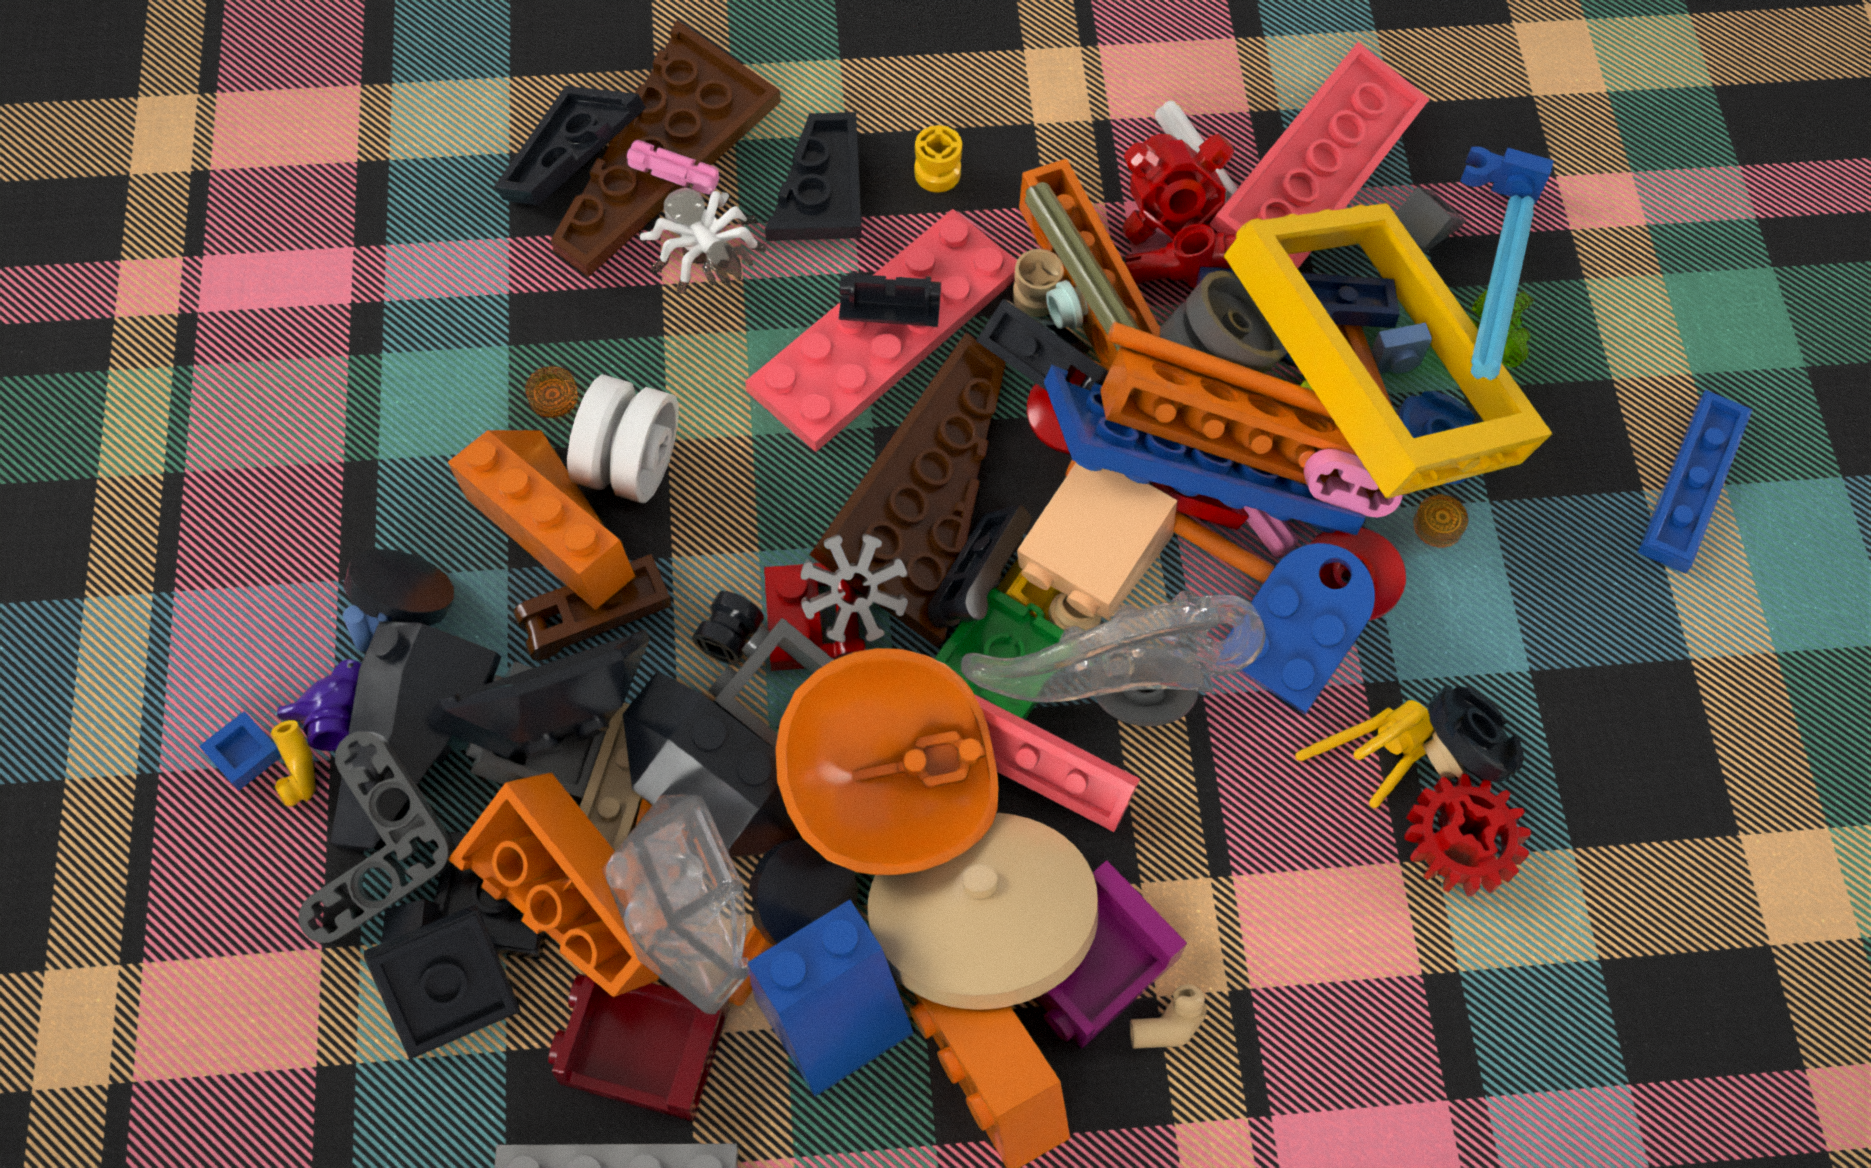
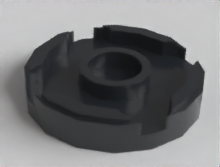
M373 549L359 553L349 563L343 587L350 601L365 614L377 618L380 612L393 617L391 622L423 623L428 626L440 623L445 618L454 599V586L445 573L434 564L416 555L397 550Z
M1447 685L1431 698L1427 706L1429 719L1438 738L1449 752L1468 770L1484 780L1500 783L1508 780L1521 769L1524 761L1521 742L1515 734L1508 738L1506 732L1502 729L1507 723L1503 714L1485 697L1468 687L1458 685L1452 690V686Z
M803 838L774 845L759 860L750 879L749 896H752V906L754 911L750 912L753 923L765 940L775 946L848 900H851L857 909L858 886L854 872L827 861Z

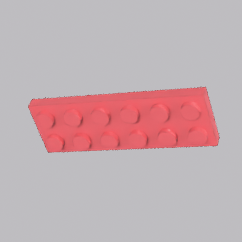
M1357 42L1209 225L1219 233L1226 232L1227 235L1236 234L1245 223L1256 218L1264 220L1284 217L1289 214L1316 213L1325 209H1345L1429 101V98L1361 43ZM1311 251L1288 254V256L1298 269Z
M952 209L873 274L886 276V279L896 280V277L926 279V276H931V281L941 282L938 327L839 320V303L745 381L746 392L811 449L817 452L1015 281L1014 273L1017 260Z

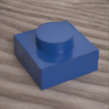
M245 711L199 746L238 791L282 757L277 746Z

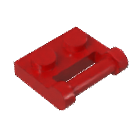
M812 563L817 567L830 571L821 563ZM804 564L764 567L767 621L770 632L780 619L783 618L834 660L853 652L866 650L865 641L859 638L857 612H851L844 630L846 638L844 642L822 643L820 611L814 613L812 619H808L802 608L801 601L804 597L811 599L818 596V586L829 585L811 578L802 580L801 570ZM841 579L838 590L844 589L846 593L842 598L853 602L856 596L855 588ZM836 603V604H835V607H836V614H837V611H838L839 606H838L837 603ZM776 646L770 653L771 671L805 669L779 646Z

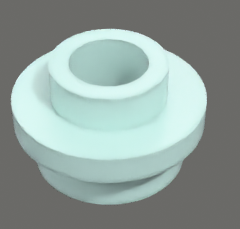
M1069 281L1058 282L1056 288L1048 291L1046 294L1048 310L1054 324L1059 329L1069 327L1074 330L1082 327L1083 316L1088 313L1086 299L1079 288H1073Z

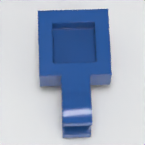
M1475 146L1471 147L1465 163L1479 168L1466 165L1460 181L1472 187H1480L1488 182H1493L1492 192L1509 197L1517 194L1521 198L1529 195L1536 204L1551 174L1554 160L1508 147L1504 156L1491 153L1485 148Z

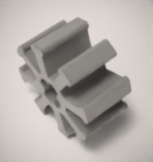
M837 534L825 539L824 546L827 549H831L839 569L833 573L813 565L812 561L807 559L801 570L802 580L811 578L827 584L831 588V590L814 598H802L801 604L806 617L812 619L814 613L837 603L839 606L832 626H828L826 632L828 638L841 643L846 639L844 630L851 612H859L866 627L864 631L867 641L871 642L882 637L884 630L881 625H876L869 606L874 602L893 609L898 616H902L908 604V600L902 594L896 597L878 590V584L898 575L905 577L907 571L902 560L898 557H893L892 563L870 572L868 568L876 547H880L882 542L877 537L869 534H863L861 537L864 543L856 564L848 563L840 545L843 539ZM854 573H859L866 577L861 582L864 586L869 585L868 592L865 596L857 594L853 602L847 601L842 598L846 594L845 590H838L839 582L841 579L851 580Z

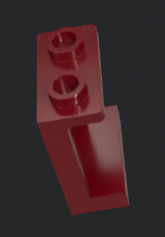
M579 973L573 982L569 994L568 1007L573 1008V1012L567 1029H559L556 1032L548 1056V1063L554 1065L552 1073L559 1084L694 1122L730 1010L726 995L703 989L701 996L650 983L612 997L589 976Z

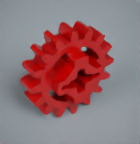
M1462 774L1455 783V787L1446 777H1442L1434 786V791L1427 787L1417 798L1419 805H1413L1406 818L1415 825L1409 827L1404 834V839L1409 842L1418 843V847L1410 855V859L1412 862L1425 860L1428 863L1429 867L1423 876L1425 879L1429 880L1437 874L1444 877L1443 891L1448 893L1456 883H1461L1467 897H1472L1479 890L1480 884L1490 894L1495 892L1502 884L1501 879L1508 883L1519 872L1516 865H1521L1529 855V851L1520 844H1523L1531 836V830L1525 827H1517L1516 822L1525 812L1523 808L1509 810L1505 804L1511 794L1508 790L1502 791L1495 796L1490 792L1491 781L1483 780L1478 787H1474L1471 785L1469 775ZM1439 810L1441 815L1437 820L1441 829L1438 833L1434 834L1433 819L1435 813ZM1501 836V851L1498 859H1496L1494 855L1498 852L1494 839Z

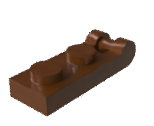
M652 554L631 561L630 565L635 577L596 610L568 586L529 599L516 606L513 613L518 626L521 629H526L529 638L526 640V647L530 657L537 661L548 659L556 655L561 648L672 607L670 596ZM560 614L563 623L548 628L546 624L548 618Z

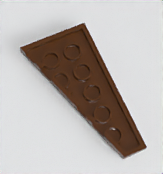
M676 20L670 31L671 38L664 51L659 50L653 60V70L645 84L639 85L635 94H639L646 109L609 141L610 145L603 158H597L590 170L591 179L583 193L574 198L551 239L553 251L588 277L664 209V201L667 196L687 188L651 175V169H648V172L645 173L631 168L628 165L627 153L635 140L654 145V151H657V148L660 147L694 159V165L697 166L700 162L712 165L781 102L780 90L678 20Z
M967 332L954 347L809 554L835 573L839 567L831 549L825 548V539L837 534L840 535L843 539L840 545L848 563L856 564L864 543L861 538L862 535L869 534L877 537L882 542V545L878 548L876 547L868 568L869 571H874L892 563L893 557L901 559L907 571L905 577L898 575L878 584V590L896 597L902 594L908 600L902 616H898L893 609L880 604L877 605L936 648L945 641L947 628L939 629L932 625L928 617V605L967 541L980 482L977 478L981 461L985 458L988 446L986 437L991 416L996 410L1006 364L1004 360L978 343ZM854 573L851 580L843 579L863 595L867 594L869 585L864 586L861 581L866 578L862 574Z

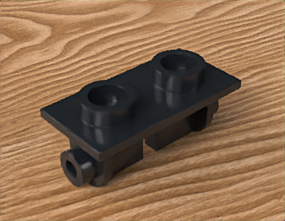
M851 271V276L841 275L839 320L938 327L941 282L931 281V276H926V279L896 277V280L886 279V276L857 274V271Z

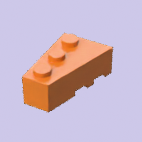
M914 993L917 1004L910 1007V1012L919 1031L925 1039L931 1036L934 1037L940 1048L937 1055L943 1069L953 1084L959 1082L967 1096L966 1102L971 1114L981 1130L987 1132L1006 1168H1020L1071 1139L1061 1081L1011 1006L982 1010L962 1009L935 1003Z

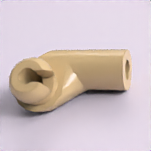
M1182 985L1175 990L1173 1000L1160 1018L1131 1019L1130 1039L1132 1048L1179 1047L1188 1043L1206 1016L1207 1006L1204 1002L1205 996L1202 990L1194 985Z

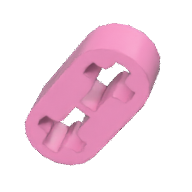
M1328 448L1314 453L1305 463L1304 477L1309 491L1314 498L1322 502L1376 518L1387 516L1395 511L1401 503L1403 495L1386 499L1382 492L1376 491L1372 498L1368 497L1365 488L1377 490L1379 487L1358 456ZM1334 468L1338 470L1341 479L1330 476L1325 483L1321 481L1320 474L1329 475Z

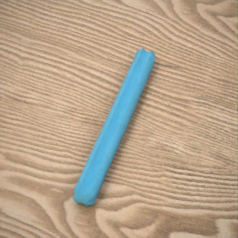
M1516 194L1508 200L1471 359V374L1476 379L1485 377L1492 380L1500 372L1534 213L1535 201L1529 195L1521 198Z

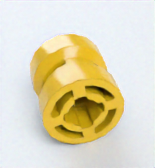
M936 125L923 129L917 135L915 141L916 160L914 175L917 183L927 191L936 193L946 192L954 188L959 182L963 144L961 137L955 130L947 126Z

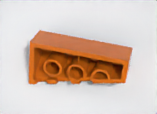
M487 430L447 462L466 499L593 609H598L635 577L620 539L604 527L577 484L571 482L568 470L542 430Z
M552 772L506 782L448 859L461 871L470 869L484 880L481 887L496 900L505 898L524 914L521 921L538 934L545 931L560 943V953L612 997L657 981L688 945L687 940Z

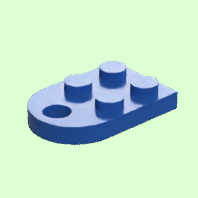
M1309 544L1291 551L1273 569L1216 652V657L1306 715L1371 618L1375 601V590L1369 571L1354 554L1332 544ZM1329 563H1340L1349 570L1351 579L1345 587L1331 589L1321 582L1319 577L1321 569Z

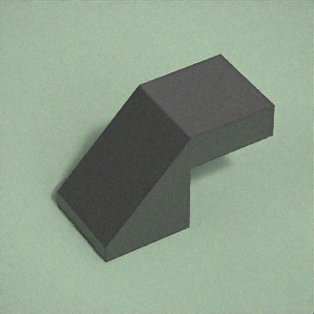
M1417 187L1395 213L1423 254L1457 231L1466 222L1459 213L1433 190Z

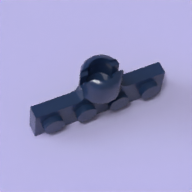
M1202 266L1199 269L1197 285L1208 273L1220 270L1231 273L1235 272L1232 268ZM1301 273L1335 324L1395 328L1400 312L1394 279ZM1287 352L1281 361L1288 366L1297 367Z

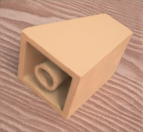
M1075 463L1017 550L1019 567L1023 569L1021 573L1029 582L1041 589L1048 590L1052 586L1068 596L1067 602L1080 613L1089 617H1094L1097 613L1109 620L1172 538L1177 500L1150 484L1132 481L1122 473L1107 469L1091 471Z

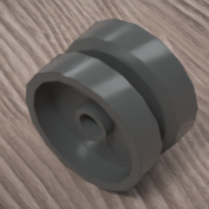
M1223 270L1208 273L1190 293L1186 302L1181 303L1160 328L1161 338L1262 373L1270 371L1287 354V350L1237 275Z

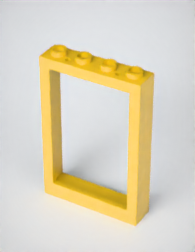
M1388 203L1369 206L1361 204L1346 209H1325L1316 213L1289 214L1284 217L1264 220L1256 218L1245 223L1237 231L1236 240L1224 254V258L1386 499L1522 464L1552 435L1550 429L1502 362L1499 375L1495 379L1489 380L1485 377L1476 379L1471 374V359L1478 329ZM1359 244L1383 278L1394 279L1397 299L1414 323H1426L1432 337L1430 346L1484 422L1413 438L1288 254Z

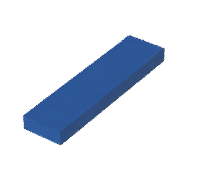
M1708 390L1703 392L1697 402L1637 553L1686 574L1697 555L1753 409Z

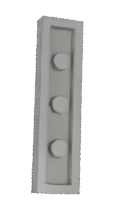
M737 1144L496 1145L494 1168H738Z

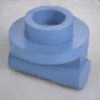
M356 605L346 608L343 612V619L355 648L359 651L368 650L379 621L391 622L393 617L380 612L377 618L371 617L361 611Z

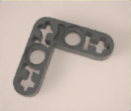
M354 732L347 735L337 747L335 763L386 846L310 895L303 902L299 911L301 930L309 939L318 943H330L346 937L384 912L387 908H390L443 873L451 864L448 859L454 851V845L449 834L390 743L383 736L374 732ZM358 743L362 747L375 746L377 753L373 755L371 762L378 774H386L390 769L394 773V778L377 783L370 792L366 789L365 784L376 781L368 768H354L351 762L358 756L355 749ZM392 788L403 790L410 800V809L407 815L398 821L387 819L380 809V800L383 794ZM419 837L424 842L436 841L439 849L433 853L436 863L431 866L427 861L420 862L407 869L405 872L413 878V881L407 884L402 868L390 858V855L396 852L398 862L404 861L419 850L415 842ZM374 867L386 870L392 879V889L383 900L369 898L362 888L364 875ZM346 884L350 896L342 890V887ZM351 897L364 910V913L359 916L357 907L354 906L337 915L335 923L338 928L336 930L330 925L320 928L315 920L322 914L319 906L321 902L326 907H329Z

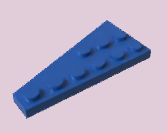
M1052 364L1044 380L1045 387L1072 461H1075L1085 469L1091 471L1107 469L1122 473L1132 481L1141 484H1148L1151 481L1171 486L1174 490L1186 496L1194 497L1201 494L1219 499L1225 505L1236 509H1242L1247 506L1265 511L1271 517L1281 521H1289L1291 518L1310 523L1315 528L1327 533H1334L1337 530L1357 535L1366 519L1362 514L1314 498L1306 484L1108 421L1105 417L1100 393L1101 385L1094 383L1091 391L1066 381L1068 371Z

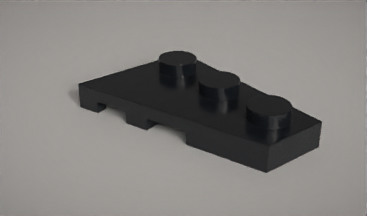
M565 86L495 184L494 188L505 201L539 206L646 109L639 94Z
M856 112L809 113L793 155V164L786 182H783L779 191L773 216H770L766 225V241L862 238Z

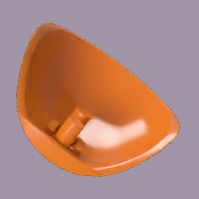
M875 648L853 652L835 659L816 670L795 690L780 720L776 743L777 783L787 813L802 838L829 862L858 873L871 875H901L919 872L944 864L966 852L983 838L993 824L998 810L999 787L989 729L983 711L971 688L959 674L942 662L927 655L904 649Z

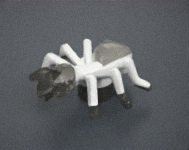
M686 187L674 190L664 201L665 218L657 219L652 231L639 234L638 239L640 242L659 239L663 230H669L680 235V238L665 241L659 260L651 267L654 274L658 273L668 264L673 249L681 247L684 256L681 264L680 281L677 286V292L680 294H684L689 285L692 263L704 264L702 266L703 272L711 285L716 284V278L711 270L728 286H731V280L727 273L733 275L737 281L741 280L742 266L737 255H740L748 266L753 265V259L742 246L732 247L728 244L727 241L742 238L750 249L763 253L766 252V244L756 241L746 227H738L719 233L734 218L744 226L755 224L757 221L754 215L745 216L737 206L730 208L721 218L716 220L715 213L717 207H723L730 198L726 192L720 194L718 191H713L706 210L704 199L700 192Z

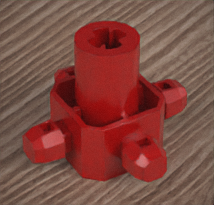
M1219 133L1210 136L1198 146L1200 151L1197 153L1182 139L1178 140L1170 134H1157L1151 136L1143 143H1134L1125 152V162L1133 173L1130 179V191L1139 208V211L1134 210L1122 227L1124 235L1135 245L1145 243L1157 233V227L1173 239L1186 226L1192 224L1210 226V222L1225 205L1226 189L1216 169L1221 170L1234 153L1233 146L1226 138Z

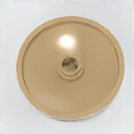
M996 813L993 824L983 838L966 852L950 861L919 872L901 875H875L868 897L869 926L883 949L892 976L908 990L932 1002L949 1007L976 1010L1008 1007L1029 1001L1053 989L1072 974L1083 961L1095 938L1098 925L1097 886L1088 862L1076 846L1065 836L1035 820L1012 814Z

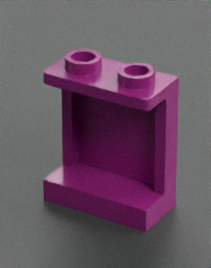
M1107 860L1093 872L1098 896V925L1095 938L1088 953L1075 971L1063 982L1035 998L1047 1011L1044 1014V1018L1051 1029L1066 1042L1072 1038L1081 1049L1180 959L1187 945V942Z

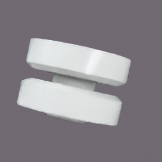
M603 374L596 378L583 397L570 435L567 468L571 482L596 490H603L611 483L616 496L646 503L660 485L672 454L679 416V404L676 395L645 387L636 395L631 382Z

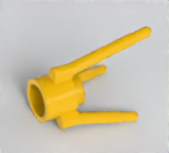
M1408 700L1395 710L1386 708L1377 716L1296 752L1295 758L1298 761H1304L1378 729L1377 736L1354 751V758L1361 760L1383 746L1396 755L1403 752L1404 756L1370 799V807L1377 808L1387 795L1391 793L1413 763L1426 754L1423 744L1432 737V733L1435 730L1430 722L1428 710L1419 702Z

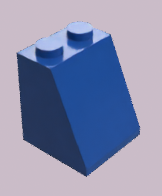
M851 900L846 901L747 962L754 999L814 1097L913 1035L911 1024L883 949Z

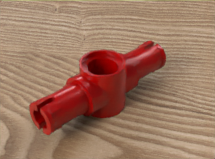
M1192 224L1181 229L1173 238V242L1167 243L1165 248L1143 253L1126 254L1125 265L1136 285L1162 278H1172L1173 281L1185 279L1190 287L1195 288L1200 267L1231 268L1224 258V254L1236 240V234L1227 235L1226 232L1214 233V230L1208 225Z

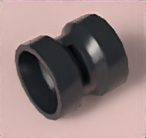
M720 591L710 605L711 617L699 624L692 636V640L701 651L713 659L729 665H736L744 655L742 649L746 645L745 640L747 636L756 633L764 620V615L755 604L733 592Z

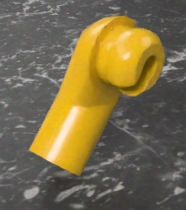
M295 720L284 721L272 729L271 736L290 772V776L279 779L275 784V789L284 805L293 807L303 799L307 802L316 791L313 753L298 723Z

